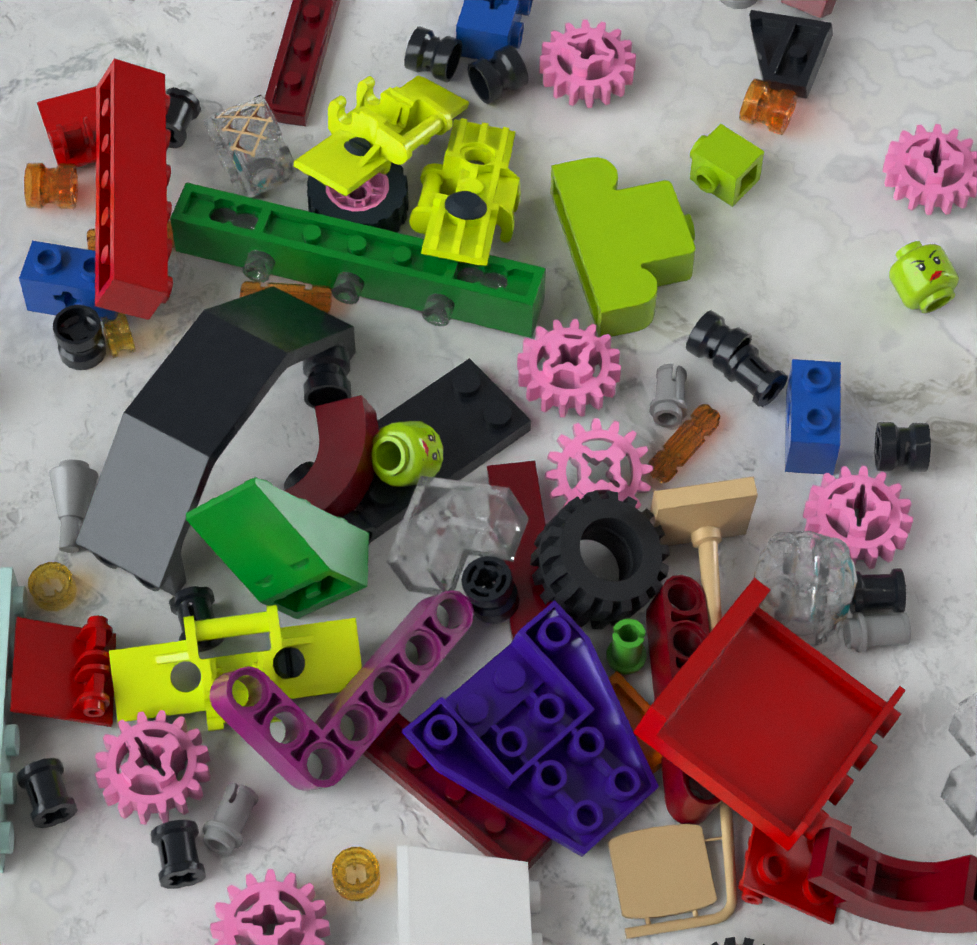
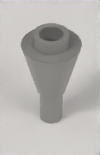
M64 460L60 462L58 467H54L49 471L58 519L61 521L59 550L74 553L79 551V545L76 544V540L99 475L95 470L90 469L89 464L85 461Z

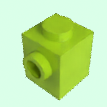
M720 124L708 136L702 135L693 145L690 151V158L692 159L690 180L695 182L702 191L712 193L733 207L760 180L764 151L723 124Z

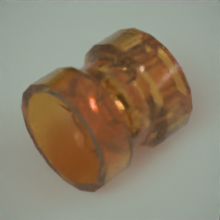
M754 78L745 94L739 120L751 125L757 122L765 124L769 131L783 135L794 113L798 93L788 89L774 90L768 82Z
M28 162L24 176L26 206L28 208L42 209L47 203L56 204L60 209H75L78 198V174L75 163H60L57 167L47 168L43 163Z

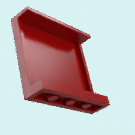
M754 577L652 703L633 733L789 852L802 835L811 841L830 815L822 809L827 801L836 806L854 782L847 775L851 767H854L860 772L875 753L878 746L871 739L875 733L884 738L899 719L902 713L894 707L906 690L899 686L887 702L761 609L760 605L771 589Z

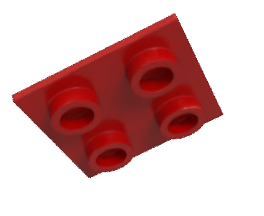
M96 86L37 102L60 172L95 163Z
M99 615L91 616L88 618L87 624L81 628L17 617L10 712L112 727L114 689L109 650H116V633H113V628L108 625V619Z
M830 816L821 827L823 829L832 826L851 836L852 826ZM753 825L751 836L748 838L749 847L745 852L744 859L746 861L743 875L738 885L739 890L742 891L741 899L747 903L759 905L762 904L764 897H768L827 924H834L837 909L833 905L835 894L807 880L816 835L811 841L802 835L788 852Z

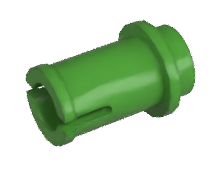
M623 619L617 622L613 628V641L606 650V660L615 672L618 671L620 674L629 675L642 669L646 662L647 654L643 645L645 629L637 620Z

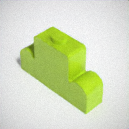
M590 157L551 165L550 194L594 324L597 325L598 336L601 337L609 334L613 337L640 331L652 323L655 315L657 287L691 279L696 249L694 244L695 229L690 214H683L674 187L670 181L663 180L617 190L618 172L615 166L606 159Z

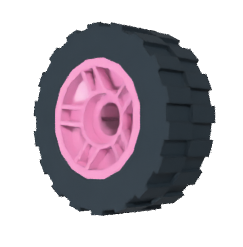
M391 162L388 173L384 175L379 172L345 197L335 189L321 184L312 176H308L307 198L309 212L397 233L400 231L399 227L405 224L407 211H409L407 176L404 175L401 165Z

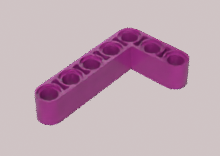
M454 590L424 598L417 603L315 722L264 672L249 666L224 673L215 679L209 695L211 705L219 716L296 789L311 791L334 786L345 776L468 631L474 617L472 603L467 596ZM439 605L448 613L449 621L447 627H444L438 620L437 608ZM408 641L414 644L417 649L418 658L416 664L410 662L406 656L405 648ZM376 677L382 680L386 687V698L383 702L374 694L373 684ZM236 680L242 682L248 690L249 696L245 706H241L233 698L232 688ZM344 715L348 716L354 724L355 730L351 740L347 739L341 731V719ZM274 716L279 718L285 726V737L281 743L276 741L270 732V722ZM311 753L317 755L321 760L322 772L318 779L314 778L308 771L307 762Z

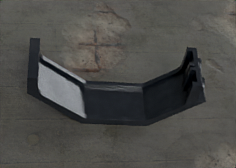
M274 286L203 310L124 411L78 534L76 544L92 552L107 567L112 569L120 567L133 574L146 588L152 591L162 589L174 596L187 582L181 556L182 545L190 527L186 520V513L198 506L216 461L288 367L334 346L346 349L351 360L356 353L354 326Z

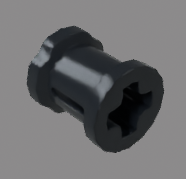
M173 87L166 90V94L170 96V106L166 115V129H169L171 132L169 148H179L187 139L186 129L190 121L199 116L201 107L200 101L192 93Z
M750 344L740 349L731 358L724 370V377L730 382L737 381L753 395L752 401L758 407H764L772 402L784 388L788 376L783 371L773 370L758 356L759 350Z
M901 568L892 569L890 574L861 575L859 571H855L857 583L850 605L851 614L855 612L862 613L863 610L892 609L895 614L905 611L906 584ZM848 579V581H849V595H851L850 579Z
M192 586L176 592L169 600L171 612L178 615L182 630L179 641L186 640L183 617L194 616V621L215 618L211 606L215 599L213 591L209 587ZM224 638L197 641L198 651L204 652L215 648L223 642Z
M45 758L30 763L22 768L16 777L18 785L27 791L33 808L30 816L34 826L38 828H48L63 823L72 818L78 811L74 798L68 797L61 777L64 773L63 764L56 758Z
M174 820L162 823L151 831V842L158 846L162 870L158 873L161 887L177 889L195 885L206 878L204 864L199 863L195 838L199 834L196 822L191 820Z

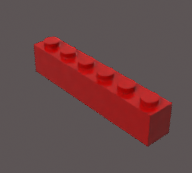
M114 58L96 86L95 306L149 320L160 304H165L169 300L173 287V279L171 276H168V260L172 251V240L167 238V224L172 211V204L170 201H167V186L171 177V166L166 164V151L171 138L170 130L166 129V115L170 106V96L165 91L164 73Z

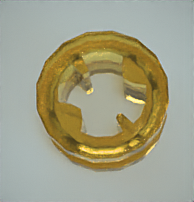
M118 312L115 319H108L107 316L100 317L112 358L119 357L118 354L122 350H128L129 353L136 352L125 314Z
M47 562L39 565L32 571L28 579V589L34 602L46 611L65 609L76 597L77 587L70 570L58 562ZM50 579H59L63 589L60 592L54 589L55 595L47 596L42 585L45 582L51 585Z
M350 847L341 851L335 857L332 864V877L336 892L342 898L349 901H363L370 898L377 891L380 885V865L376 856L370 850L362 847ZM356 864L365 866L366 881L360 883L359 878H356V884L347 882L345 869L348 866L352 865L354 870H356Z

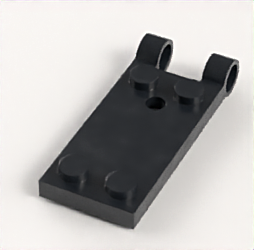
M470 358L378 420L379 430L391 423L405 421H421L431 426L442 442L443 462L439 472L433 479L419 485L391 486L383 482L375 473L368 491L355 508L357 511L349 512L342 517L348 523L368 532L369 544L531 431V420ZM305 462L295 468L284 483L285 490L302 480L310 471L314 462Z

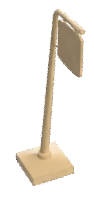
M754 476L658 490L653 493L650 512L654 517L649 521L654 527L661 525L665 536L660 539L661 545L672 546L692 543L693 547L698 549L701 587L706 597L710 632L722 618L718 544L725 537L746 535L758 496ZM723 801L719 804L722 832L720 837L704 839L702 827L699 825L679 824L636 830L614 837L608 842L622 916L628 919H645L646 925L625 928L626 939L715 925L726 921L734 913L737 906L733 810ZM722 840L727 902L720 912L698 916L697 910L713 905L717 901L705 842ZM693 913L691 918L651 924L650 921L651 918Z

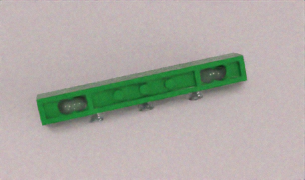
M188 182L185 183L170 217L176 252L242 267V272L247 278L259 283L267 282L270 275H275L332 289L334 298L345 304H356L361 296L423 311V318L435 326H446L449 324L450 319H456L532 338L545 299L546 268L493 255H489L487 266L421 254L424 242L422 238Z

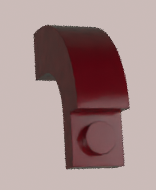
M362 395L315 406L319 433V449L316 460L302 480L294 486L283 490L298 498L306 499L312 505L341 518L354 511L362 501L375 475L372 466L373 438L379 431L375 409Z
M832 826L820 829L816 834L807 880L835 894L834 906L871 921L909 930L934 933L977 932V857L970 854L939 862L909 861L878 852Z

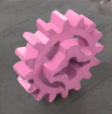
M583 20L581 28L577 29L571 23H565L564 34L553 30L550 42H543L539 73L543 74L544 87L554 86L553 97L556 99L565 94L568 95L569 105L572 106L579 99L585 100L587 108H592L594 99L599 98L605 105L610 104L611 93L622 97L625 93V85H632L636 54L631 53V40L621 41L620 29H615L610 33L606 32V23L602 21L596 28H590L588 20Z
M921 124L917 125L914 136L903 130L900 133L899 142L891 141L888 153L885 156L882 171L887 173L885 186L896 187L893 196L896 201L905 197L910 200L908 209L914 210L919 204L925 206L926 215H931L934 207H940L945 215L950 214L953 203L962 209L965 208L969 197L975 198L977 196V151L971 152L973 140L969 138L959 141L957 139L959 130L955 128L948 135L944 134L940 124H935L933 132H926Z
M558 319L553 320V330L550 332L538 326L536 328L535 340L525 338L523 341V353H518L517 370H519L518 384L519 387H527L526 399L530 402L541 398V411L547 412L552 406L559 407L560 417L564 418L568 413V408H575L580 417L585 416V408L588 404H591L598 410L603 408V396L613 398L616 383L620 382L621 365H619L620 351L619 349L611 348V336L607 334L599 338L596 337L597 325L593 323L586 330L579 329L578 319H573L569 328H563ZM543 357L545 359L543 370L539 372L537 366ZM599 364L600 373L595 378L593 376V373L595 371V366Z
M594 418L591 422L590 431L586 432L579 423H576L572 427L574 439L571 440L562 434L558 437L556 441L563 449L562 453L549 452L547 456L549 461L557 464V468L545 473V479L557 481L558 487L549 494L551 499L563 496L566 500V503L563 505L564 508L569 501L577 496L581 499L588 492L598 491V494H605L607 491L618 492L619 501L623 502L628 496L637 500L635 508L639 509L641 503L634 495L636 492L648 493L651 486L641 481V476L650 474L653 471V466L641 464L640 458L649 450L647 446L636 449L632 446L631 443L637 434L635 431L632 430L623 437L618 434V421H614L608 430H602L599 418ZM600 440L609 442L612 445L608 450L592 451L582 444ZM625 456L629 461L631 469L629 485L621 477L620 461ZM568 459L577 468L578 483L572 490L566 476ZM589 462L594 466L599 465L601 462L607 464L609 469L605 475L610 480L609 483L603 479L597 481L596 484L591 482L588 477L592 470L587 464Z
M843 466L841 467L838 479L829 473H825L822 478L821 487L816 485L811 487L803 512V518L807 519L804 530L805 535L816 536L813 549L818 552L828 548L831 551L829 562L832 564L838 561V557H842L843 553L851 558L854 566H856L857 560H864L869 569L875 568L878 556L888 563L891 562L895 550L904 549L913 523V517L908 515L911 507L910 499H899L902 486L899 483L889 487L884 484L886 473L883 471L875 479L868 477L867 466H861L858 475H851L850 470ZM855 509H859L858 518H861L860 526L856 525L857 517L855 516Z
M160 710L155 721H148L142 711L138 712L137 715L138 724L132 727L124 720L118 722L121 732L118 737L105 734L103 741L109 752L96 753L97 766L102 770L96 772L95 776L99 788L105 789L102 793L106 804L111 806L118 803V810L122 818L126 819L135 810L138 811L141 824H147L151 813H158L161 821L166 823L169 822V810L176 808L183 815L189 812L186 803L188 797L197 800L202 799V787L198 782L210 781L209 766L205 765L210 761L207 746L201 745L202 737L198 728L187 732L188 728L184 717L180 716L170 724L167 721L165 711ZM128 752V761L120 766L122 759ZM143 758L148 762L149 765H144ZM188 760L185 774L182 777V779L178 781V772L185 768L184 762ZM162 768L164 776H162L157 769Z
M268 869L265 881L259 883L249 873L246 875L247 888L241 891L239 888L230 885L227 891L231 903L217 902L214 907L216 916L222 920L210 924L212 938L219 940L214 945H325V942L320 938L330 935L329 921L321 919L327 914L324 900L313 901L315 891L311 883L297 889L296 874L292 872L285 877L283 882L276 881L274 870ZM281 900L291 903L299 910H290ZM268 924H277L273 935H264Z

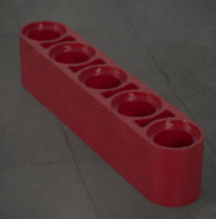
M675 575L667 579L646 609L654 701L710 633L706 597L703 588L697 581L684 575ZM662 756L661 767L665 804L669 814L680 824L699 825L703 823L722 801ZM691 789L697 791L703 799H700L697 796H695Z

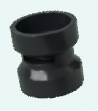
M419 26L414 30L408 42L404 66L406 69L415 72L431 70L435 79L449 82L459 65L462 54V41L451 36H446L440 40L439 37L435 36L433 30Z
M506 45L494 51L493 57L489 60L480 58L468 64L467 67L468 77L475 93L486 104L501 98L503 90L510 89L515 91L527 85L529 80L522 57L511 45Z
M71 305L62 309L53 321V332L58 343V351L62 362L75 370H88L96 367L103 361L106 355V342L102 334L101 320L97 312L85 305Z
M710 310L694 326L688 337L686 350L698 358H711L713 367L724 374V370L731 358L740 349L751 344L752 336L740 327L730 329L725 324V319Z
M334 346L303 360V374L308 378L303 384L304 402L309 407L315 409V406L352 397L351 382L346 377L350 372V356L346 349Z
M893 422L877 423L874 443L877 471H892L897 466H907L910 471L926 472L928 470L931 453V436L928 423H912L908 428L897 427Z
M484 556L468 564L463 571L461 582L465 595L472 603L476 618L485 623L496 624L512 617L518 609L520 598L511 570L505 561L498 557Z

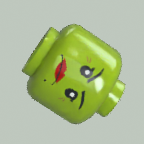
M914 241L896 252L895 256L898 260L890 268L889 279L907 308L912 310L920 309L924 314L930 313L948 304L955 297L956 294L953 290L958 285L959 276L941 246L937 244L922 246L920 241Z
M421 421L391 423L382 427L373 438V470L383 482L391 486L405 487L423 484L433 479L441 468L443 445L440 437L431 426Z

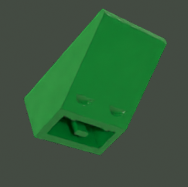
M257 477L249 479L243 484L210 499L208 502L186 513L187 522L260 603L267 606L277 605L278 611L295 619H299L368 587L369 533L348 523L344 518L334 516L312 505L306 499L298 498L273 486L267 480Z

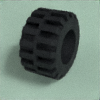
M598 491L588 492L581 499L577 496L569 501L543 527L544 530L537 536L534 545L538 548L531 554L530 565L539 567L532 574L534 586H543L544 591L539 596L545 605L555 600L568 615L573 617L574 622L582 628L590 621L592 629H603L609 623L614 627L617 622L630 618L658 594L663 586L660 582L667 577L669 566L662 563L670 556L669 545H661L660 539L665 536L661 525L654 527L649 521L654 515L647 508L643 512L636 509L638 501L629 496L623 502L619 501L618 492L607 491L601 498ZM580 540L596 541L610 550L618 564L619 581L601 579L587 568L581 556Z

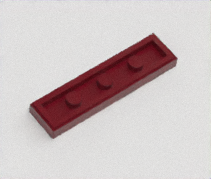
M340 0L292 1L263 104L265 105L261 109L262 118L268 119L271 117L270 120H273V122L306 127Z
M535 460L487 466V479L499 559L505 561L510 568L520 598L518 609L509 618L512 640L521 628L553 602L550 601L545 605L539 596L544 591L542 585L534 586L532 574L539 567L530 565L531 554L538 548L534 545V542L546 525Z
M398 712L363 755L485 856L528 862L529 870L550 848L552 839L438 773L402 733V730L411 722Z

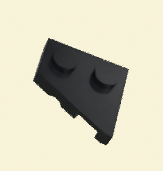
M751 10L749 13L750 27L764 92L807 99L833 36L832 23Z

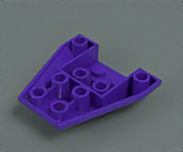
M555 600L521 628L505 649L446 699L443 697L439 698L402 730L404 736L438 773L581 857L659 787L590 638Z

